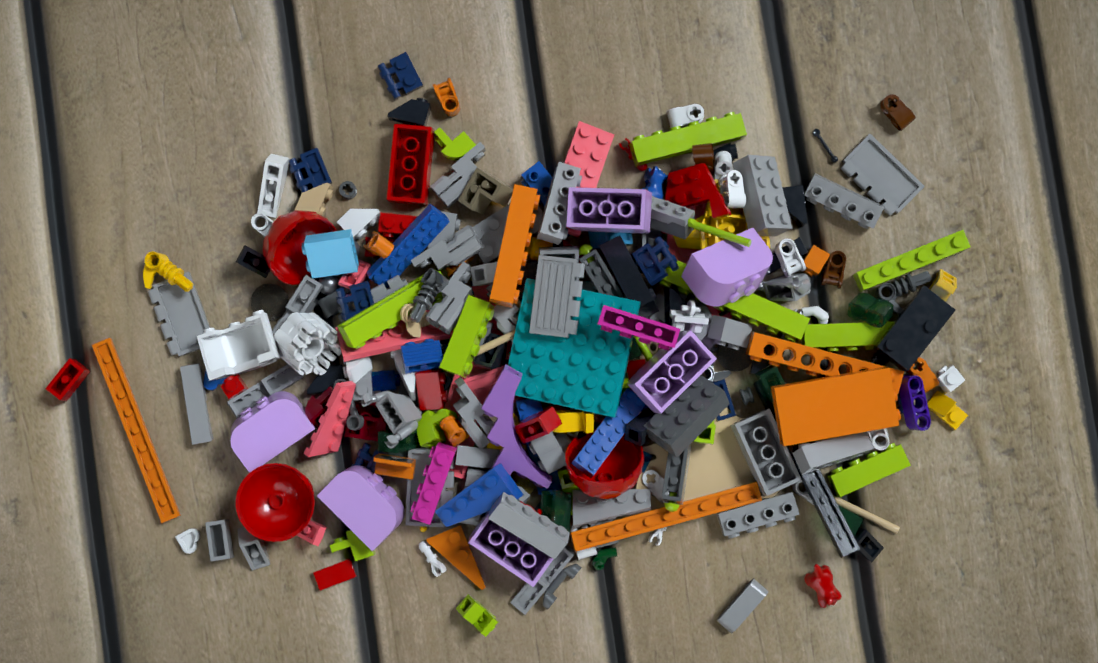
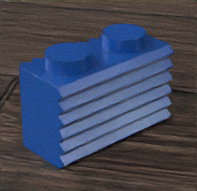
M426 339L422 343L407 342L401 346V357L405 374L438 369L443 359L440 340Z

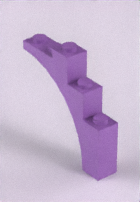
M505 364L481 407L486 415L497 417L487 436L490 439V443L498 447L502 446L494 461L493 468L501 463L509 475L514 470L518 476L522 478L527 477L536 486L548 489L552 483V476L545 471L543 472L528 456L514 428L513 401L516 389L522 378V373Z

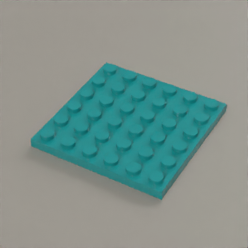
M527 278L508 366L522 373L515 396L616 418L633 335L629 339L620 336V331L612 330V333L601 330V325L597 324L603 305L638 315L641 302L582 290L581 298L574 297L575 301H581L579 317H571V320L578 321L576 335L569 334V338L531 334L529 331L536 280Z

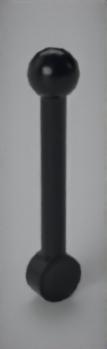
M814 129L812 133L813 136L819 139L827 153L830 155L831 162H838V157L833 155V153L831 152L823 138L820 136V130Z

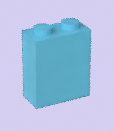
M351 229L307 235L305 237V241L302 243V252L304 255H307L306 268L308 272H311L312 278L358 272L359 261Z

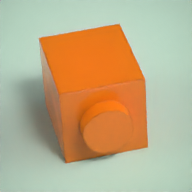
M813 245L804 258L806 270L802 272L811 277L813 275L817 276L830 254Z

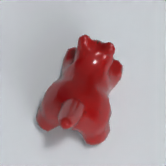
M815 564L814 572L805 575V583L816 591L818 604L821 608H825L827 605L835 606L837 600L841 599V593L833 584V574L829 566L822 565L820 567L818 564Z

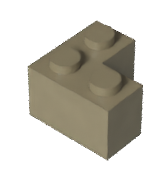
M476 168L458 201L469 209L484 214L491 200L506 207L512 196L513 188L490 173Z

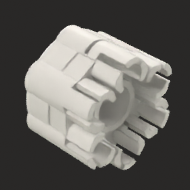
M292 313L274 335L279 356L300 375H304V373L307 375L311 372L319 375L325 374L327 371L320 364L328 369L330 362L324 357L330 361L335 360L336 356L330 352L331 350L338 356L341 354L340 346L336 343L338 337L336 334L338 332L315 313Z

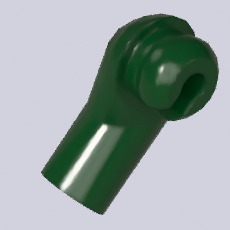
M616 547L597 552L592 563L596 570H602L608 558L618 557Z

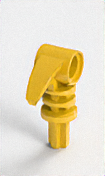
M154 251L146 254L143 270L145 288L151 289L154 275L159 273L168 280L170 285L177 284L185 292L193 289L194 284L184 276V270L177 268L176 265L169 261L165 254Z

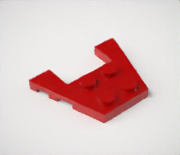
M700 163L668 174L666 201L684 207L710 201L713 219L731 215V211L725 205V200L722 194L719 193L716 187L717 184L706 164Z

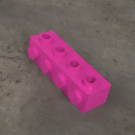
M603 305L597 324L601 325V330L612 333V330L620 331V336L629 339L633 335L639 337V342L650 345L652 341L658 343V348L668 351L670 347L675 348L680 328Z
M438 442L436 447L432 446L429 458H432L430 466L426 464L423 476L426 477L424 484H419L416 493L419 494L418 501L413 502L410 510L413 513L412 519L428 525L431 524L457 450L456 447Z

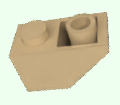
M325 183L303 192L295 210L314 211L324 217L326 212L325 204L333 196V187L331 184Z

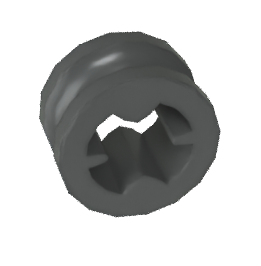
M345 181L340 185L339 192L344 199L351 200L356 196L357 188L352 182ZM346 186H350L353 190L352 193L349 192V195H346V192L343 191L344 188L347 189Z
M749 386L746 387V390H739L744 405H748V402L754 403L753 394Z

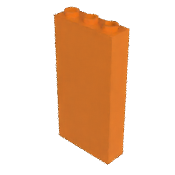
M879 367L772 386L771 392L780 444L788 446L899 426L901 415L899 409H896L895 401H898L896 390H893L892 382L895 381L893 371L889 367Z

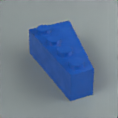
M500 463L437 509L435 513L443 524L448 527L490 511L503 492L514 496L517 500L524 494Z

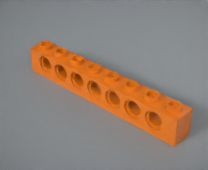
M751 332L746 354L751 355V360L761 362L763 358L769 360L768 364L780 367L782 363L788 365L787 369L798 372L799 368L805 369L806 374L816 377L818 373L824 374L825 377L840 375L839 367L842 364H845L847 367L846 373L857 372L861 369L868 370L885 367L756 332ZM770 344L773 351L770 355H765L764 347ZM789 349L791 357L788 360H784L782 354L785 350ZM807 354L810 357V361L808 364L803 365L801 358ZM826 359L828 361V367L825 370H822L820 368V362ZM890 368L895 378V381L892 382L893 390H896L898 394L904 371Z

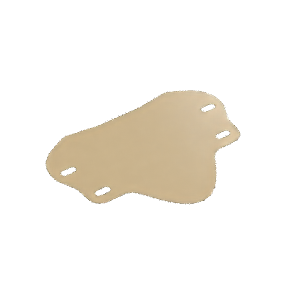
M726 407L720 413V416L730 414L731 411ZM733 416L718 421L716 417L714 420L716 425L714 444L692 442L684 501L755 482L730 426L745 418ZM658 444L642 447L644 456L655 454L656 459L648 462L644 461L636 489H648L642 481V476L647 470L656 471L663 479L665 477L668 452ZM655 474L646 475V482L648 484L650 482H652L653 484L656 482L654 479ZM779 491L768 496L761 495V498H771L775 496ZM651 496V510L665 507L664 502L661 503L655 496Z

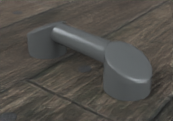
M338 379V380H336L335 383H334V385H333V388L335 387L336 383L347 382L348 380H346V379ZM352 398L349 409L351 416L347 419V427L350 430H359L364 425V417L359 415Z
M578 564L570 565L558 574L545 591L543 598L544 608L547 610L557 599L553 595L555 590L567 576L573 579L582 568Z

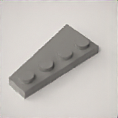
M629 489L618 497L611 499L591 497L584 494L581 490L572 491L573 529L579 528L580 525H591L597 523V521L612 520L618 516H629L651 510L650 489Z

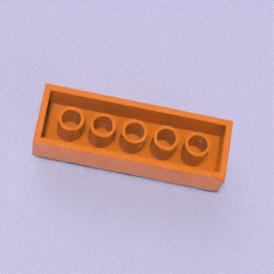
M514 184L490 295L491 304L512 308L513 303L517 304L520 290H516L517 284L521 285L524 271H521V266L526 265L528 252H525V247L530 246L532 233H529V228L533 229L536 214H533V209H538L540 195H537V189Z

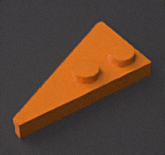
M461 525L426 539L434 549L481 590L486 588Z

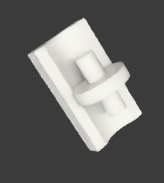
M689 300L687 305H681V311L670 310L669 314L672 318L673 327L684 331L685 323H690L689 329L695 333H701L704 324L708 325L709 319L705 318V314L700 312L701 307L695 306L693 300Z

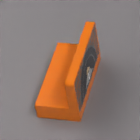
M379 453L374 457L373 461L376 462L375 474L414 479L416 459Z

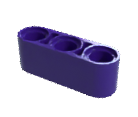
M903 376L899 393L906 425L910 430L925 431L930 427L931 419L923 381L919 376Z

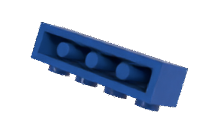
M538 161L521 174L522 181L520 182L523 186L537 189V195H540L538 205L542 204L545 208L552 177L540 161Z

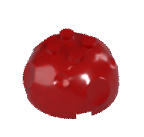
M294 210L279 216L272 223L263 242V255L269 269L279 280L286 284H300L305 275L311 276V272H308L306 268L307 255H304L302 252V243H304L305 237L307 235L334 232L336 228L327 218L314 211Z
M586 433L585 436L578 440L574 438L566 449L565 463L571 481L584 494L591 497L611 499L633 488L638 482L644 464L642 446L640 447L624 440L625 433L591 479L571 463L593 433Z
M280 463L265 464L247 474L241 482L236 495V512L246 530L259 539L272 542L287 541L303 531L313 515L315 505L313 487L309 479L296 468Z

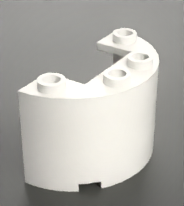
M264 310L253 312V316L245 318L246 322L241 324L240 322L231 323L229 328L224 330L205 329L203 330L204 334L197 336L209 380L249 372L272 364L280 359L267 313H264Z

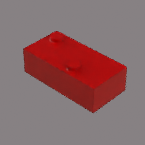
M394 124L387 200L389 202L428 206L435 130L432 127Z

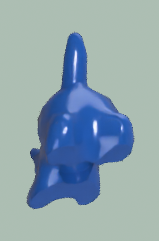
M654 166L653 169L647 168L644 175L646 186L642 189L651 192L653 197L663 200L662 184L668 179V176L657 166Z

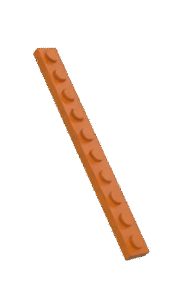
M107 338L93 344V350L160 521L165 523L181 516L113 341L111 338Z
M757 482L683 501V505H680L675 512H670L665 507L573 531L570 532L576 552L762 501Z

